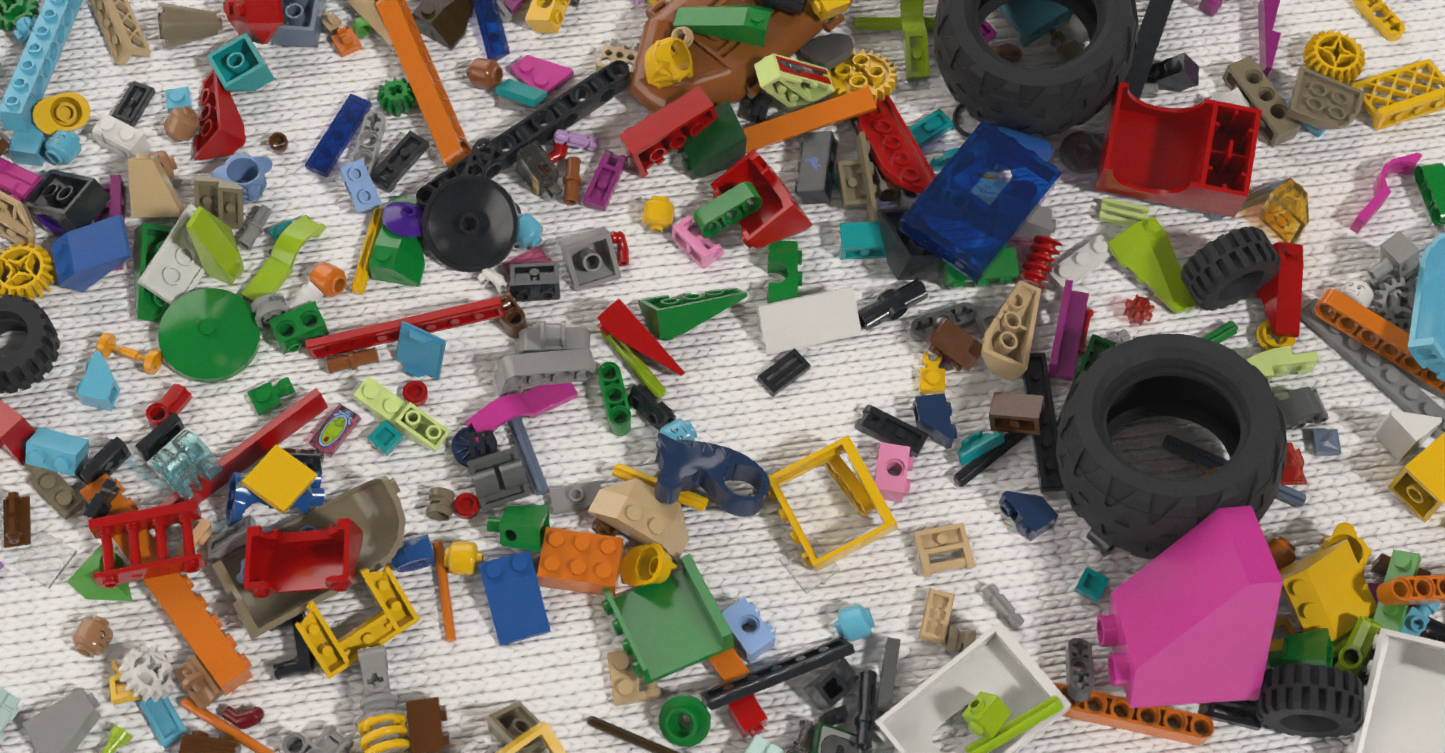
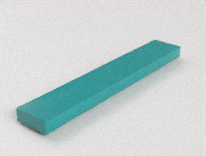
M939 108L908 129L921 149L953 129L954 123ZM836 173L834 174L833 185L840 192L838 176Z

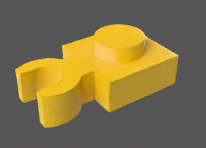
M928 352L924 353L922 363L925 368L920 367L919 394L945 393V369L939 368L942 356H937L936 361H930L928 359Z
M113 659L111 666L116 675L109 677L113 705L140 700V694L134 698V691L132 689L125 690L128 684L127 682H120L119 679L123 674L118 672L120 667L116 659Z

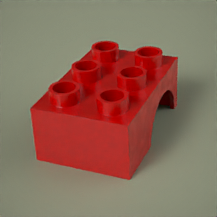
M1119 82L1115 95L1109 105L1094 190L1234 218L1248 198L1262 110L1211 99H1204L1201 103L1186 108L1159 107L1139 100L1129 91V83Z

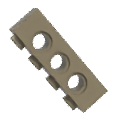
M1252 56L1228 65L1222 79L1231 91L1238 87L1251 108L1262 110L1259 131L1269 145L1275 147L1295 138L1301 127L1300 121L1286 116L1288 106L1285 99L1278 94L1273 83L1268 80L1262 72L1261 66L1254 61Z

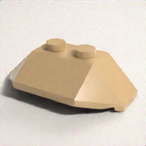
M0 191V235L18 245L20 241L25 246L29 242L35 245L36 233L28 207Z
M637 478L605 487L598 491L587 511L589 514L643 545L659 543L663 550L670 554L672 561L678 562L689 541L681 503L677 501L673 504L660 502L655 496V488Z

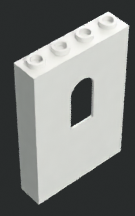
M999 621L875 721L878 728L875 733L884 744L888 741L895 749L892 753H945L937 750L933 745V733L975 699L980 691L998 695L1012 713L1004 724L1050 697L1058 696L1063 704V710L989 752L1017 753L1070 710L1071 703L1003 623ZM973 734L956 749L947 753H967L966 746L982 738L984 735L977 736Z

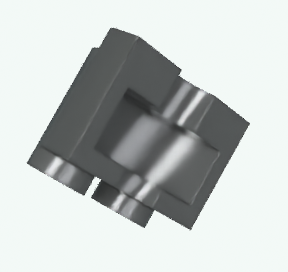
M1310 387L1298 388L1288 392L1290 397L1279 400L1286 429L1298 430L1306 425V421L1320 424L1329 419L1316 388L1314 390H1311Z

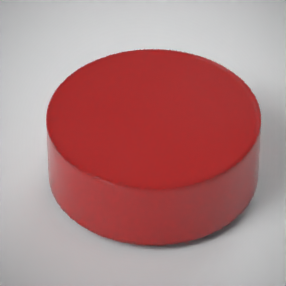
M410 381L403 388L402 394L407 404L411 402L418 407L423 405L428 399L427 387L421 381Z
M472 493L458 495L453 503L455 514L464 520L474 518L480 510L479 500Z

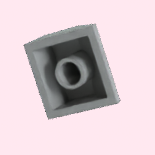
M604 226L558 240L563 261L575 292L622 278L610 232Z

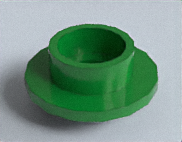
M679 694L671 697L662 705L658 715L659 727L663 736L670 743L679 747L698 745L707 737L711 728V716L707 707L700 699L692 695ZM683 715L689 716L690 722L684 721Z

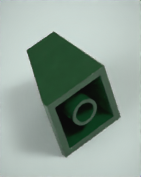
M729 101L715 107L718 118L695 137L688 136L683 144L684 146L676 151L677 154H681L684 171L690 173L692 180L729 169L746 154L747 137Z

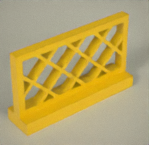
M1430 59L1350 84V86L1359 90L1361 88L1373 90L1372 95L1365 93L1362 105L1373 118L1372 126L1376 131L1445 109V77ZM1427 68L1431 75L1420 73L1418 70ZM1406 75L1413 78L1410 82L1399 79L1398 76ZM1415 78L1429 82L1428 86L1414 83ZM1385 81L1388 83H1392L1393 86L1392 88H1389L1382 85H1378V83ZM1431 83H1435L1441 85L1443 88L1436 89L1430 86ZM1395 85L1409 88L1408 93L1394 89ZM1411 90L1425 92V94L1414 95L1411 94ZM1375 92L1389 94V97L1386 99L1375 96ZM1393 95L1396 97L1403 98L1405 100L1396 102L1390 99ZM1375 102L1386 106L1376 110L1371 103Z

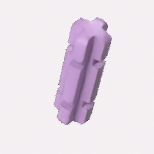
M557 129L554 132L555 143L564 144L566 142L565 145L582 149L586 147L587 150L596 151L599 146V139L597 137L589 136L587 138V135L570 131L566 133L567 131Z

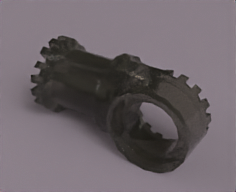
M801 720L799 723L801 728L797 740L793 741L792 746L785 753H811L816 723L813 725L812 721L810 723L809 720Z

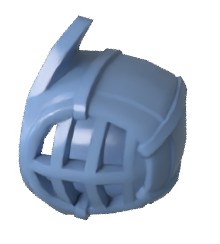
M236 153L226 160L225 165L214 169L210 177L224 179L243 186V204L260 199L264 189L267 187L265 174L272 170L273 163L264 156L252 157L249 154Z

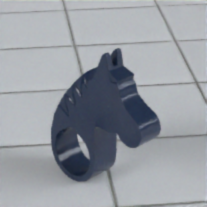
M658 433L657 438L659 441H656L658 451L655 462L658 463L660 473L654 493L660 502L673 504L679 499L680 492L688 491L694 486H700L724 511L731 515L748 517L761 511L768 494L770 480L767 473L754 460L736 450L721 445L691 440L676 441L662 433ZM728 480L746 482L752 485L759 494L754 496L737 495L726 486L725 482Z

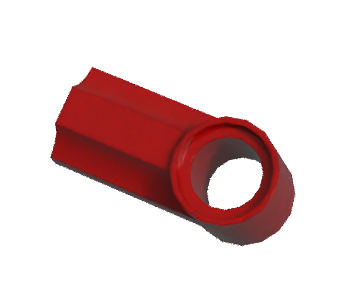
M179 383L173 384L158 403L148 406L145 415L151 430H154L174 412L178 415L190 402L193 396L184 386Z

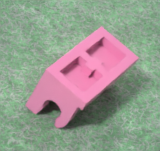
M689 215L672 226V239L705 269L721 257L724 251L721 249L722 246L720 244L715 245L709 238L701 234L698 227L692 221L693 218Z

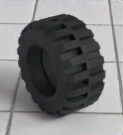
M1254 226L1249 228L1241 227L1239 230L1234 229L1225 235L1218 236L1217 239L1208 242L1203 248L1198 249L1187 260V264L1183 265L1181 279L1198 307L1207 311H1214L1246 299L1252 293L1260 290L1263 285L1269 283L1270 279L1275 277L1280 269L1281 258L1262 229Z
M3 295V298H0V335L9 331H24L28 333L25 343L18 351L0 358V394H3L5 390L9 394L17 393L18 389L24 388V390L32 387L31 384L34 382H41L44 379L43 375L46 372L48 374L54 367L52 362H56L59 356L57 351L60 348V341L57 337L58 333L48 315L33 300L28 301L26 297L20 295L16 296V298L13 295Z
M1305 663L1302 665H1278L1274 668H1268L1264 672L1260 696L1256 700V716L1259 722L1266 728L1291 736L1297 735L1305 738L1348 736L1351 733H1356L1364 723V685L1356 675L1336 667L1331 668L1326 665Z

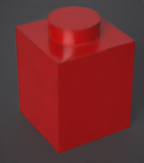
M753 694L728 704L727 712L743 739L748 736L754 738L755 735H760L765 731L764 727L767 726L768 718Z

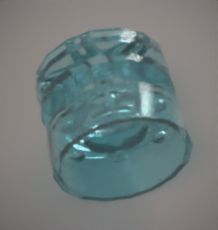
M184 430L172 441V445L177 453L174 454L164 448L161 450L163 458L156 455L151 459V463L159 477L172 491L189 500L194 496L191 488L196 491L202 489L197 478L198 476L206 481H211L223 469L218 459L207 446L194 434Z

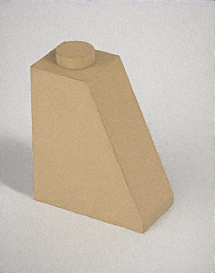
M135 153V157L127 159L131 218L180 217L185 208L158 157H150V153Z

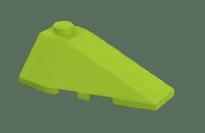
M198 206L187 223L186 228L207 276L232 286L235 280L241 277L244 270L232 229L222 220Z
M1155 217L1136 222L1107 243L1109 250L1124 269L1130 268L1138 276L1136 279L1141 284L1145 282L1154 290V295L1175 314L1195 308V301L1181 279L1182 269L1169 237Z

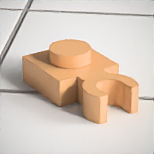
M204 518L193 529L195 550L199 545L204 546L212 536L210 532L211 523ZM183 545L175 553V558L185 556Z

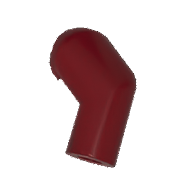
M228 706L222 713V718L239 729L244 730L258 725L264 718V711L262 708L255 706L240 713L233 707Z

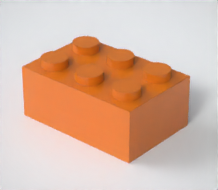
M546 527L537 572L539 587L603 596V589L608 588L612 597H616L624 552V538Z

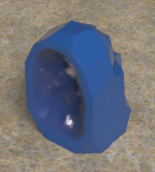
M428 534L407 540L402 548L398 549L396 555L391 560L397 572H411L426 568L435 563Z

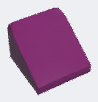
M1201 0L1198 10L1213 17L1222 6L1223 1Z

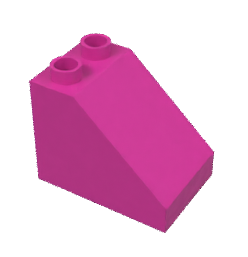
M1252 506L1218 508L1111 593L1109 614L1098 615L1097 637L1100 647H1112L1114 654H1109L1108 657L1110 682L1113 687H1124L1130 708L1259 699L1283 581Z

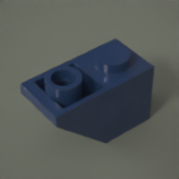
M945 393L915 397L912 408L916 427L928 433L930 439L945 449H951L954 439H957V429L955 424H951L952 406L950 402L946 401Z
M1005 491L999 500L1000 509L1003 514L1010 517L1015 522L1018 532L1022 536H1026L1030 541H1033L1054 526L1059 516L1042 496Z

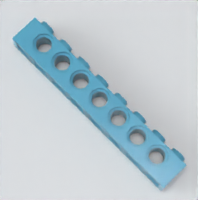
M45 0L0 104V118L5 130L29 132L33 121L34 107L42 100L83 0Z

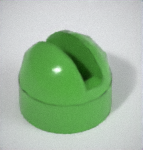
M358 17L356 18L357 21H353L352 28L357 37H365L371 33L372 26L366 19Z

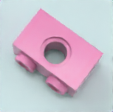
M880 442L874 482L884 500L902 503L904 494L909 495L911 480L906 478L907 471L912 472L914 457L909 456L910 447ZM895 470L899 473V475H890L888 471Z

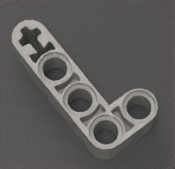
M587 348L514 354L500 359L494 380L499 397L513 393L522 394L524 387L588 381L597 376L598 370L592 351Z

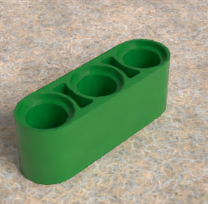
M1442 163L1417 166L1414 173L1415 181L1430 218L1435 226L1445 225V166Z
M742 182L698 208L693 214V219L701 234L706 238H711L759 210L763 201L751 182Z
M611 361L605 362L598 369V378L609 429L616 436H624L631 430V411L621 370L616 363ZM606 375H613V376H615V377L612 378V379H606V378H604ZM613 396H617L620 398L618 401L610 400V398ZM619 418L626 420L624 423L615 422Z

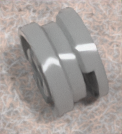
M279 293L265 294L255 299L251 304L252 312L256 313L255 321L257 326L264 329L271 328L269 319L289 311L284 296Z

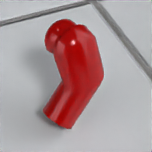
M554 142L553 151L542 157L546 166L549 167L567 156L568 145H565L566 142L564 144Z
M611 231L612 243L617 244L618 266H627L629 264V248L625 234L622 231Z

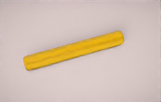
M376 208L372 212L351 285V290L354 294L363 295L370 275L368 265L374 244L383 224V209Z
M617 463L612 472L614 477L624 481L637 478L653 488L656 486V477L621 463ZM691 491L680 492L677 502L702 512L705 511L708 505V498Z

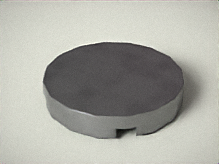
M1076 131L1064 138L1059 149V156L1063 165L1069 170L1078 174H1089L1098 170L1103 141L1093 133L1088 134L1084 133L1085 131Z

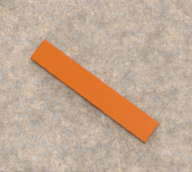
M870 86L744 128L743 131L747 137L746 154L753 149L757 151L804 135L805 133L877 110Z

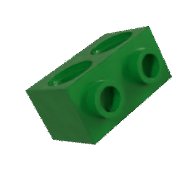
M315 301L268 320L283 355L294 353L300 350L301 347L306 346L305 340L329 335L325 321ZM311 323H316L312 327H307ZM290 332L293 333V334L290 335V336H287V337L284 336L286 333H290Z

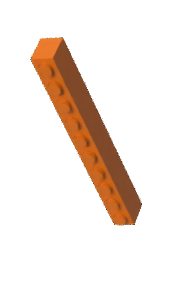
M107 473L80 490L86 502L93 499L96 492L100 493L106 478L110 479ZM117 478L113 481L117 483L116 486L121 490L112 500V507L107 516L139 510L131 497L128 499L123 497L121 493L125 492ZM151 529L141 530L139 533L142 564L158 561L156 538H153L149 531ZM128 534L115 535L113 537L114 541L130 561ZM172 554L168 556L169 559L174 558ZM179 573L143 579L225 695H228L253 677L249 670L253 665L244 653L241 655L237 654L234 648L238 645L230 633L224 636L219 628L223 624L216 614L209 615L205 610L209 605L200 593L195 596L191 589L195 586L187 574L181 576Z

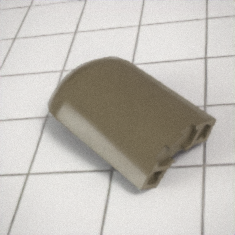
M386 475L379 476L323 503L322 506L310 510L307 515L303 514L276 529L282 533L298 532L303 526L312 525L317 530L328 529L329 524H334L337 527V519L351 518L363 531V543L353 584L363 580L359 570L368 568L369 572L379 571L394 558L404 540L406 518L400 498L397 495L401 491L394 478L389 480ZM246 545L211 563L227 595L234 594L237 601L232 604L251 640L308 610L307 605L311 601L317 605L339 593L330 589L269 594L268 598L253 597L252 593L243 588L244 583H239L236 579V575L240 573L242 567L240 563L245 558Z

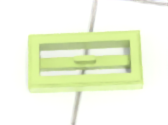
M1103 197L1098 221L1129 228L1139 221L1127 218L1141 221L1148 219L1150 207ZM1105 212L1111 213V214H1116V215H1118V216L1105 214Z

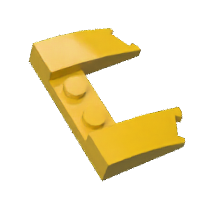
M388 565L384 566L383 571L369 572L368 568L359 570L381 612L338 640L313 601L307 605L309 612L302 623L296 622V628L328 679H331L359 660L358 649L381 646L420 620Z

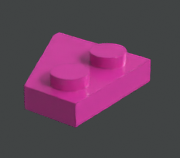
M530 55L524 56L510 67V73L521 83L547 91V96L574 76V71L571 68Z

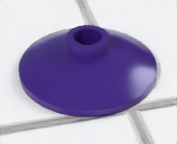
M405 201L393 202L384 208L382 221L389 231L398 236L406 238L419 237L423 235L422 220L424 210L414 203Z

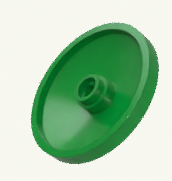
M204 288L189 292L174 301L165 311L160 321L158 342L162 355L167 364L176 373L189 380L213 383L230 379L247 368L259 349L261 332L260 327L257 326L255 321L256 313L252 312L251 306L242 297L224 289Z

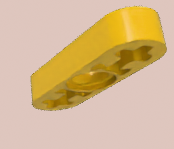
M1353 0L1354 6L1386 40L1394 42L1401 38L1405 31V25L1382 0ZM1379 11L1383 13L1384 17H1376L1373 12Z
M840 456L824 463L829 474L862 516L865 517L876 510L862 484Z

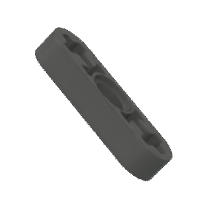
M963 302L916 318L911 324L910 336L917 342H925L938 324L937 319L948 318L961 329L969 327L974 323L977 309L973 304ZM962 311H964L965 314L970 313L969 318H967L965 315L961 316ZM920 326L921 329H926L925 333L917 331V327Z
M887 637L876 711L886 713L891 708L901 639Z
M1073 638L1069 641L1066 650V685L1069 697L1079 702L1089 700L1094 688L1092 646L1082 638ZM1073 667H1081L1086 672H1079Z

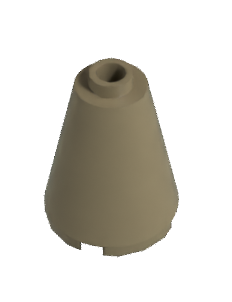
M163 2L158 3V7H162V13H158L160 39H165L166 44L161 45L162 49H170L217 36L219 30H223L222 17L217 16V13L214 11Z

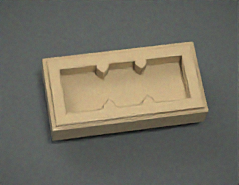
M929 588L918 639L944 645L955 594Z

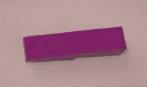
M1260 0L1258 3L1259 62L1262 72L1266 77H1268L1272 69L1281 33L1272 31L1280 0Z

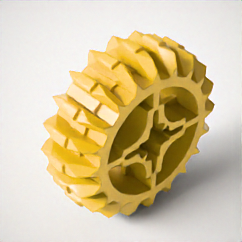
M1332 29L1327 31V33L1322 30L1320 33L1314 34L1306 43L1302 53L1304 58L1303 65L1307 69L1344 84H1349V82L1356 80L1363 71L1366 60L1364 58L1365 51L1361 50L1362 44H1356V38H1349V33L1343 35L1340 30L1336 33Z
M21 241L18 247L10 243V249L7 251L1 248L0 298H3V295H13L14 298L20 295L28 300L35 301L34 298L38 296L43 299L44 291L51 292L49 285L55 284L54 277L57 274L54 260L51 259L52 257L49 252L44 251L40 245L35 247L34 244L29 242L25 246ZM40 265L39 272L37 275H35V273L37 272L36 268ZM8 271H9L10 273H9L8 276H7L8 279H7L6 282H5L6 274H7Z

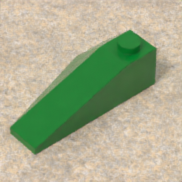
M753 4L678 7L673 28L685 26L691 29L693 33L764 47L773 9Z
M394 196L391 202L405 201L418 205L416 199ZM382 224L368 265L372 280L420 287L425 269L422 236L415 238L401 237L389 231Z
M142 223L134 229L133 262L136 320L160 323L165 311L168 309V303L138 284L137 281L173 227Z
M738 288L706 291L705 296L683 293V298L679 299L663 295L638 300V304L650 334L661 341L673 340L674 336L688 332L745 299L747 292Z

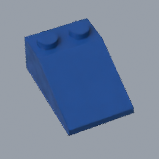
M120 214L66 232L51 244L59 286L79 292H84L132 257L124 218Z
M530 550L478 564L500 646L551 632Z

